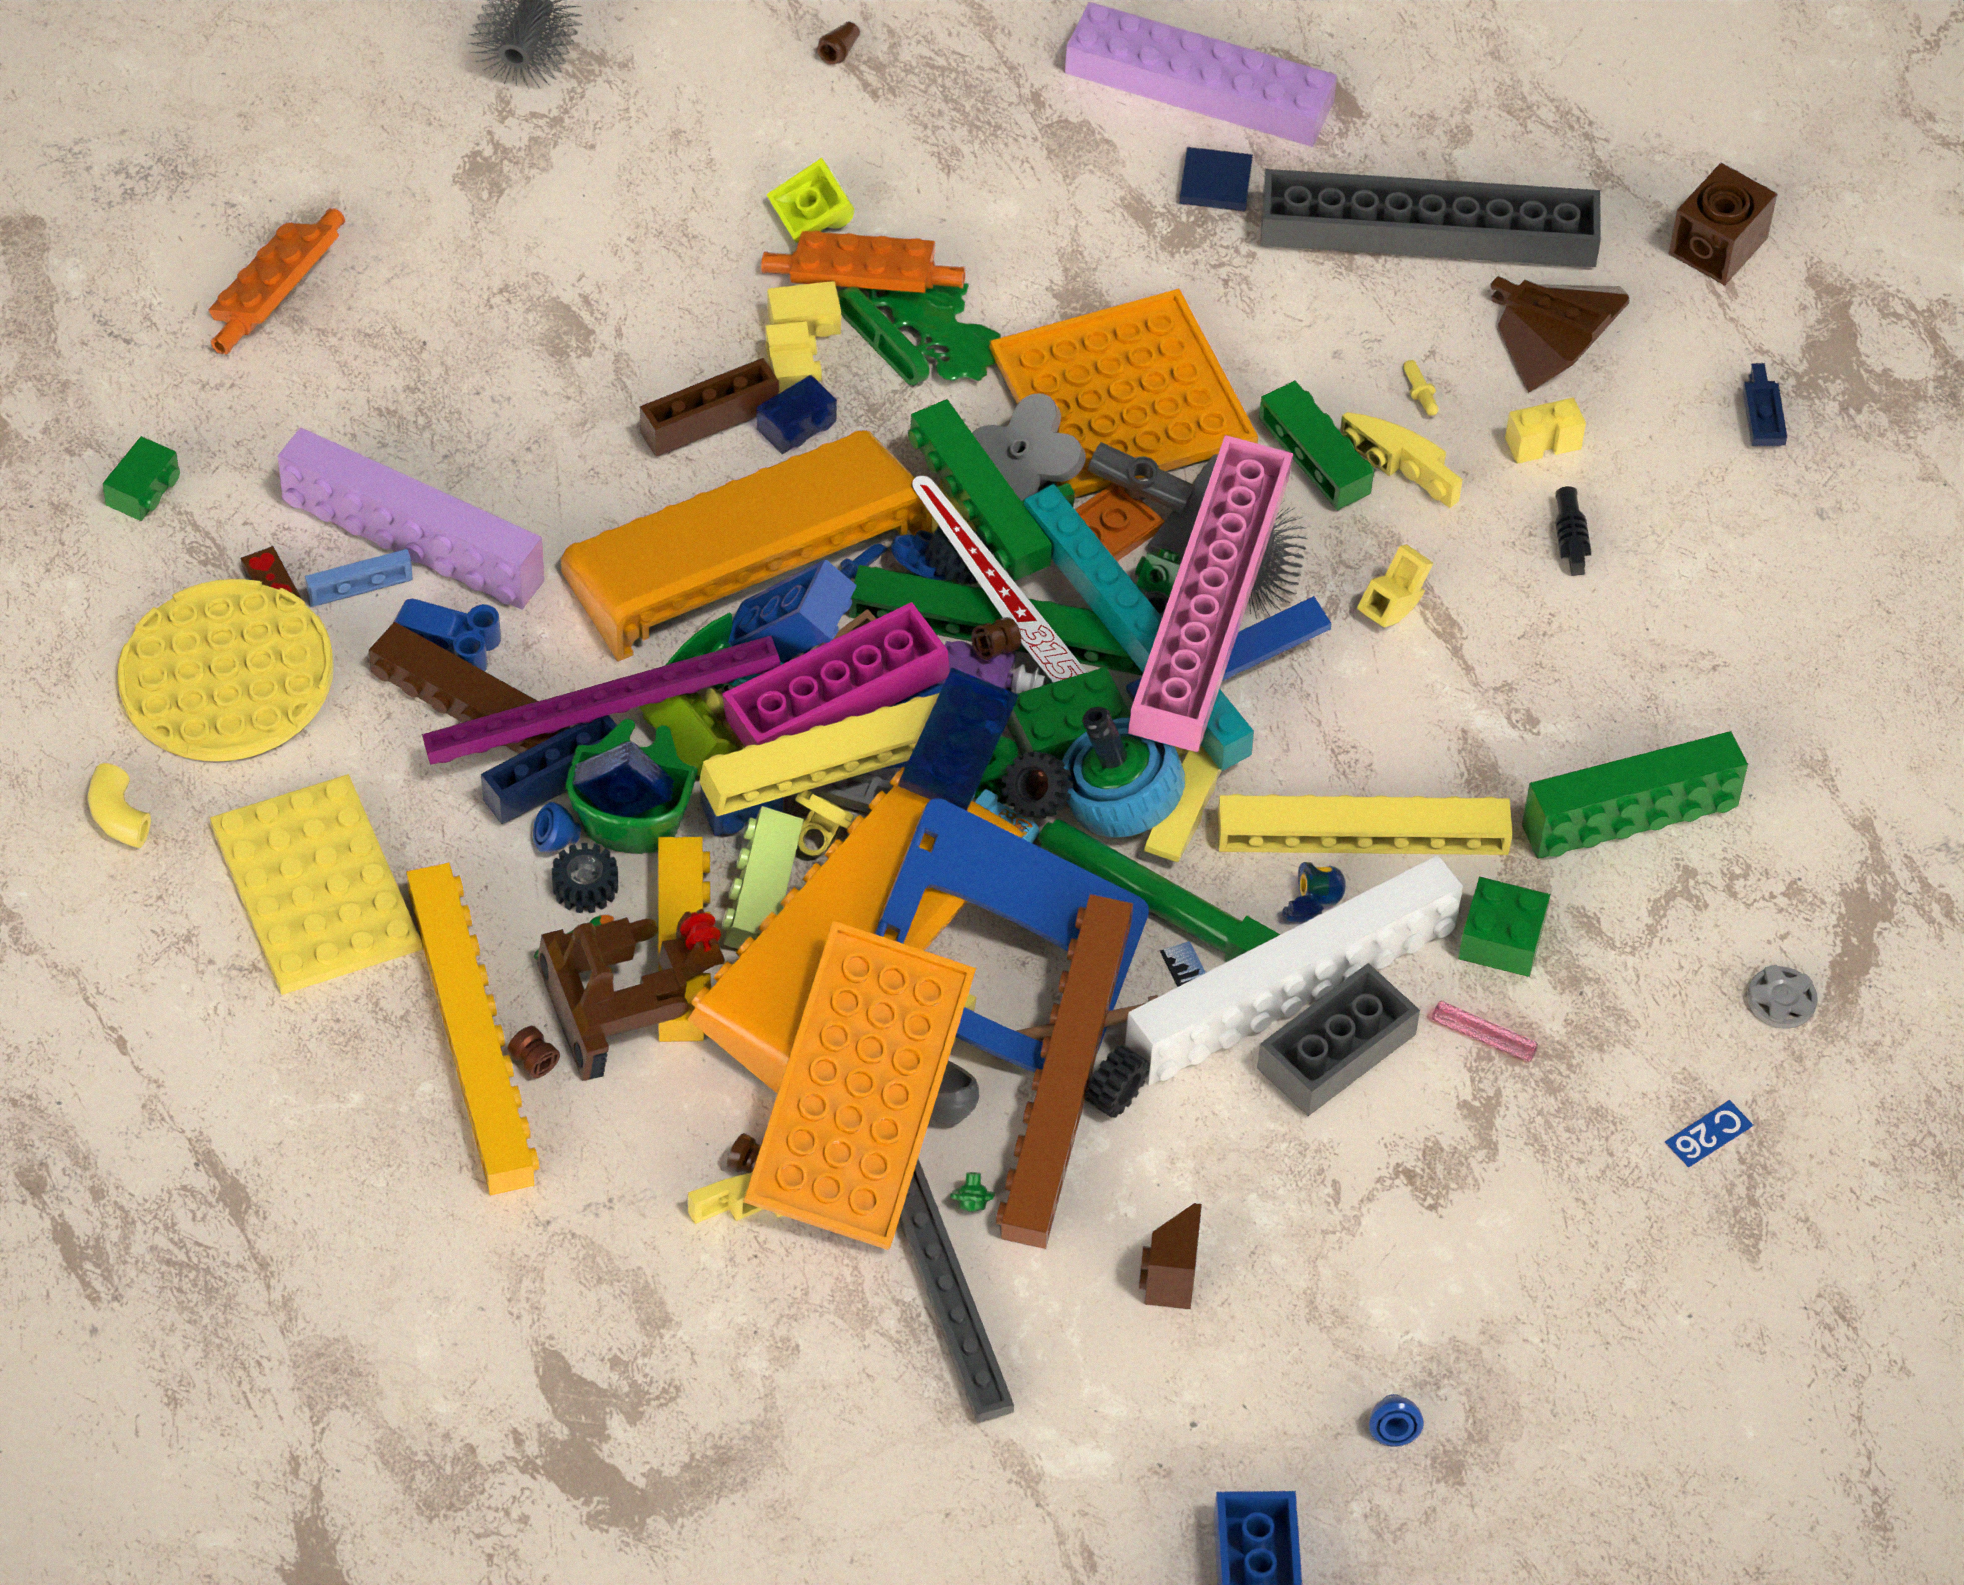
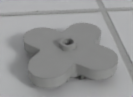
M1032 394L1022 399L1015 407L1008 426L985 425L972 432L1021 501L1039 491L1038 487L1047 481L1063 482L1072 479L1082 470L1085 464V451L1078 440L1072 435L1057 433L1061 421V412L1053 399L1045 394Z

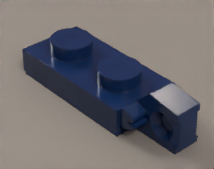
M1751 363V372L1748 376L1749 382H1744L1743 398L1751 446H1786L1787 430L1779 383L1768 381L1765 363Z

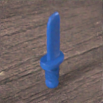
M879 543L874 544L853 561L848 558L844 559L840 564L842 568L840 572L850 580L852 578L855 579L859 565H871L888 548Z

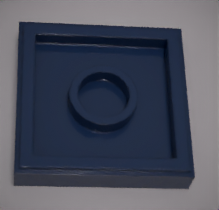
M1187 147L1179 204L1246 211L1253 154Z

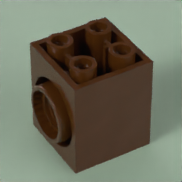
M1720 162L1677 209L1669 255L1725 286L1768 239L1778 193Z

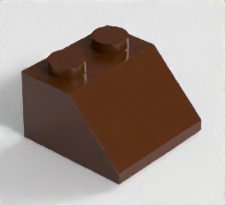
M1192 1204L1152 1232L1151 1247L1143 1246L1139 1289L1146 1290L1145 1305L1191 1310L1202 1204Z

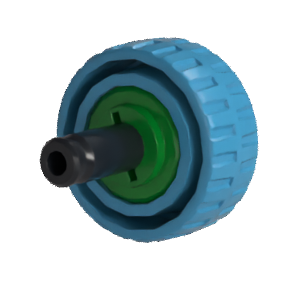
M1099 706L1086 711L1082 719L1086 732L1072 743L1062 760L1066 764L1064 768L1068 769L1071 773L1068 781L1073 782V788H1068L1067 792L1071 794L1070 800L1066 801L1081 826L1094 834L1112 838L1136 835L1161 823L1176 808L1185 787L1184 769L1175 746L1128 734L1130 718L1113 720L1109 710Z

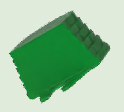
M624 719L601 742L595 745L577 746L571 762L572 766L568 772L565 788L568 790L567 793L571 805L581 820L584 832L587 833V836L592 841L618 852L623 851L630 854L658 852V837H675L691 797L698 769L679 759L671 730L668 726L662 725L656 729V739L653 744L647 747H639L630 740V736L635 729V722L631 719Z

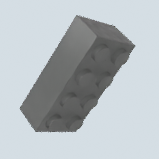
M1367 963L1260 1043L1257 1069L1309 1116L1414 1037L1417 1032L1420 1009L1374 967Z

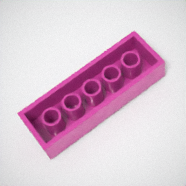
M911 602L722 693L726 721L746 747L775 741L783 735L792 736L806 732L818 725L827 726L834 724L849 716L858 717L872 713L881 707L891 706L950 677L948 650Z

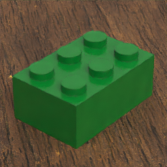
M1102 667L1008 696L1006 699L1005 723L1022 756L1026 752H1041L1063 760L1065 753L1072 743L1086 732L1082 719L1090 708L1100 706L1108 709L1113 720L1130 718L1131 713L1107 667Z

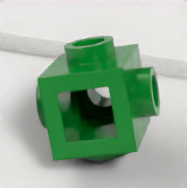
M1160 548L1159 552L1153 551L1147 553L1146 557L1142 556L1135 571V576L1139 577L1136 586L1145 589L1144 594L1150 591H1160L1170 597L1182 562L1179 560L1180 554L1166 548Z

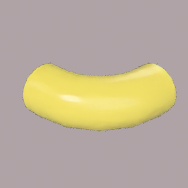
M101 763L96 766L92 775L87 797L92 817L108 836L127 845L141 848L149 833L151 824L150 813L130 807L125 801V791L130 782L128 774L116 765Z

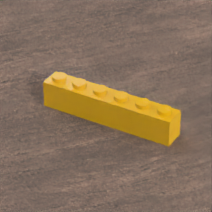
M658 837V961L662 941L677 939V925L685 912L697 913L699 909H703V904L711 903L710 881H703V873H710V851H703V837ZM658 962V971H662ZM702 972L686 981L685 998L688 1001L689 1010L680 1018L658 1023L659 1042L704 1041V1032L689 1021L688 1018L695 1009L691 1004L694 997L704 986L711 990V973Z

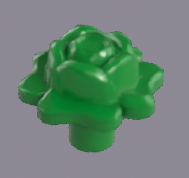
M967 1172L966 1184L952 1190L950 1197L958 1200L959 1208L962 1210L979 1211V1209L984 1210L986 1208L987 1201L994 1199L995 1192L987 1191V1188L981 1185V1173Z

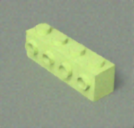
M764 806L761 807L756 819L749 818L743 836L744 839L749 840L747 848L742 847L736 864V868L741 870L740 878H734L729 893V899L734 900L732 909L727 908L721 929L727 930L724 945L739 949L749 936L756 940L762 933L758 928L771 912L778 915L782 911L783 906L780 903L786 895L804 819Z

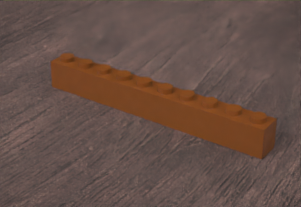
M1090 894L1087 906L1079 907L1075 928L1080 929L1078 939L1071 938L1067 953V960L1072 961L1069 972L1062 971L1058 992L1063 993L1060 1004H1053L1049 1025L1054 1026L1052 1037L1045 1035L1041 1049V1058H1046L1043 1069L1036 1068L1032 1090L1037 1091L1034 1102H1027L1024 1112L1023 1123L1028 1124L1025 1136L1019 1134L1015 1145L1014 1157L1019 1158L1016 1169L1009 1168L1005 1190L1010 1191L1007 1203L1000 1202L997 1212L996 1224L1002 1225L1001 1239L1043 1249L1047 1247L1085 1103L1087 1086L1091 1080L1130 932L1133 903Z

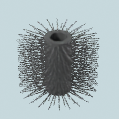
M499 0L498 2L501 4L489 3L487 7L492 6L494 9L492 11L496 13H485V16L482 18H489V21L492 23L484 22L482 24L481 22L484 20L482 19L476 26L478 27L482 24L480 27L486 28L489 31L475 33L474 36L481 34L479 36L491 39L478 42L484 44L476 46L486 45L496 48L470 53L498 54L480 61L500 58L501 61L492 66L495 67L503 61L506 68L508 65L510 66L508 74H510L511 68L514 67L516 87L518 68H520V74L522 72L523 79L525 77L522 68H525L536 83L530 72V69L534 70L528 64L534 69L536 67L538 71L541 69L536 64L539 67L542 65L551 73L552 78L555 79L549 70L552 68L547 67L546 65L548 64L544 61L549 64H556L558 62L553 60V57L550 55L554 56L553 54L556 55L557 53L558 57H562L566 51H559L555 46L567 48L566 43L570 42L568 45H571L573 42L571 36L575 33L573 32L568 35L569 33H566L568 31L563 30L566 29L564 27L577 26L579 23L570 25L572 23L560 20L573 17L568 15L575 13L565 14L555 11L566 12L561 9L582 6L553 5L563 0ZM560 36H565L570 40L568 42L562 41L561 39L563 38H560ZM539 71L538 73H539L540 75H538V76H539L541 79H543V80L548 84V82L545 80V78L542 76V74H541L540 71Z
M1293 519L1286 520L1276 525V522L1273 526L1252 589L1255 600L1257 596L1259 603L1261 599L1258 589L1261 595L1263 593L1266 600L1268 599L1272 605L1274 604L1268 597V594L1266 595L1263 592L1261 586L1264 587L1265 591L1267 589L1269 593H1274L1279 599L1281 598L1284 601L1285 599L1273 592L1268 586L1271 585L1273 588L1276 587L1286 593L1294 594V592L1280 587L1274 581H1283L1293 586L1295 584L1298 585L1297 582L1287 581L1278 574L1288 573L1294 577L1296 575L1297 577L1301 576L1300 573L1288 572L1280 566L1293 565L1296 568H1300V566L1302 568V564L1288 562L1282 557L1294 556L1298 557V559H1304V555L1297 553L1298 555L1291 554V552L1286 551L1284 548L1298 547L1306 550V546L1292 545L1284 542V540L1307 538L1299 535L1285 536L1284 534H1279L1289 530L1305 528L1294 526L1295 528L1274 530L1278 526L1280 527L1285 523L1294 521ZM1251 592L1252 606L1254 607L1253 598H1252V592Z

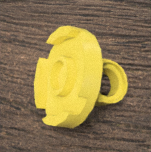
M809 790L798 793L795 801L811 810L802 825L798 846L807 855L821 856L831 847L841 826L848 829L854 815L822 797L814 794L811 795L812 792ZM812 829H818L824 835V844L818 850H810L805 845V835Z

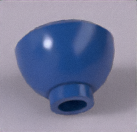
M549 802L541 808L533 827V840L540 852H557L564 849L569 843L576 844L580 838L581 826L579 823L574 822L572 815L566 808L555 802Z
M1390 1394L1378 1402L1369 1418V1430L1373 1438L1379 1443L1391 1447L1403 1446L1413 1442L1421 1434L1424 1426L1421 1411L1416 1404L1397 1394Z

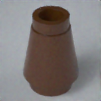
M848 21L823 35L819 39L817 46L820 58L828 64L843 62L860 36L858 26Z

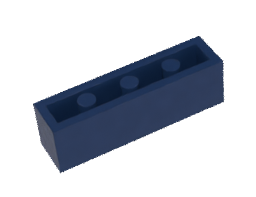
M609 715L596 718L589 723H579L481 774L483 801L500 823L504 824L568 791L565 788L566 780L568 779V772L572 766L571 762L577 746H589L601 742L617 724Z

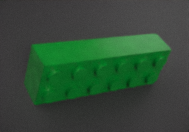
M1732 731L1531 782L1529 783L1522 827L1537 859L1548 856L1557 857L1567 851L1582 847L1591 848L1601 842L1617 838L1626 839L1633 834L1647 830H1660L1667 825L1682 821L1691 822L1701 816L1716 812L1726 813L1739 805L1748 763Z

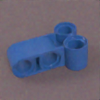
M411 598L404 601L394 622L483 671H486L488 666L486 651L495 649L501 642L499 614L490 605H477L471 608L467 614Z

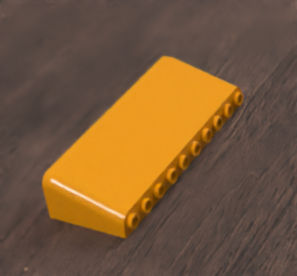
M855 431L849 436L831 443H824L814 450L792 456L786 461L771 467L762 468L756 473L741 479L731 480L723 486L708 492L699 493L693 498L678 504L668 505L648 516L636 518L630 523L612 530L603 531L599 535L585 541L573 543L565 549L561 557V572L617 662L634 656V651L631 648L632 644L639 637L643 641L649 639V627L893 528H896L900 536L907 534V530L912 535H916L919 530L931 533L932 515L913 488L912 482L915 477L870 431Z
M912 766L909 770L902 767L889 783L893 788L887 794L881 790L871 801L868 808L872 811L866 818L858 815L846 830L850 834L844 842L838 838L824 855L828 860L822 866L815 863L802 879L806 884L799 891L794 887L780 903L784 909L778 915L771 912L758 928L762 933L756 940L749 936L736 952L739 956L738 960L733 965L727 961L719 969L713 978L717 983L711 990L704 986L691 1002L695 1009L688 1020L774 1092L778 1093L833 920L875 934L879 919L926 804L934 798H941L1020 838L1024 837L1025 834L1013 824L917 767ZM924 833L919 847L930 852L935 838ZM926 888L903 944L925 951L968 901L933 888ZM887 928L883 937L895 941L898 933Z

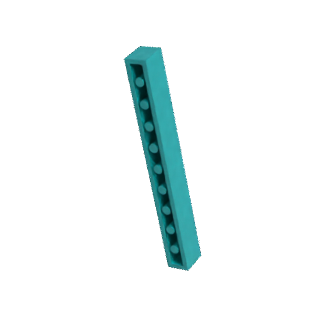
M1055 484L1024 499V506L1052 543L1051 559L1144 673L1162 620L1161 615ZM1219 688L1201 746L1220 770L1224 771L1252 755L1254 730Z

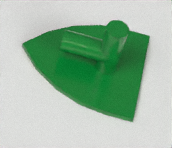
M729 612L695 633L677 650L666 665L731 647L728 641L732 630V614ZM720 683L712 686L718 690L725 684Z

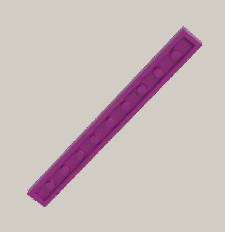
M771 636L424 733L422 737L430 765L448 763L458 757L472 753H483L500 745L518 743L526 738L543 733H554L564 727L578 723H589L596 718L614 713H624L631 708L645 704L660 703L670 697L684 693H695L702 688L720 683H730L737 678L751 674H762L781 664Z

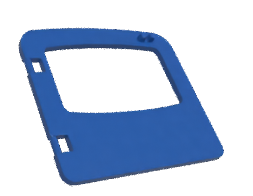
M934 798L926 804L922 811L916 831L908 846L879 919L875 934L883 937L886 929L889 928L898 933L895 941L904 943L924 890L926 888H933L1006 918L1068 952L1071 938L1078 939L1080 929L1075 928L1079 907L1087 906L1090 894L1133 903L1132 924L1113 992L1110 1011L1115 1008L1146 924L1149 908L1141 897L944 799ZM924 833L935 838L930 852L919 847ZM964 1007L956 1038L1035 1073L1036 1068L1043 1069L1046 1059L1041 1058L1043 1042L1009 1029ZM1104 1027L1100 1045L1102 1043L1107 1027Z

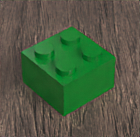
M1479 876L1462 934L1458 959L1530 977L1546 921L1551 894Z

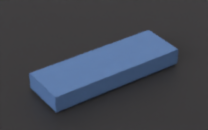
M408 549L305 576L307 599L311 607L413 580L411 557Z

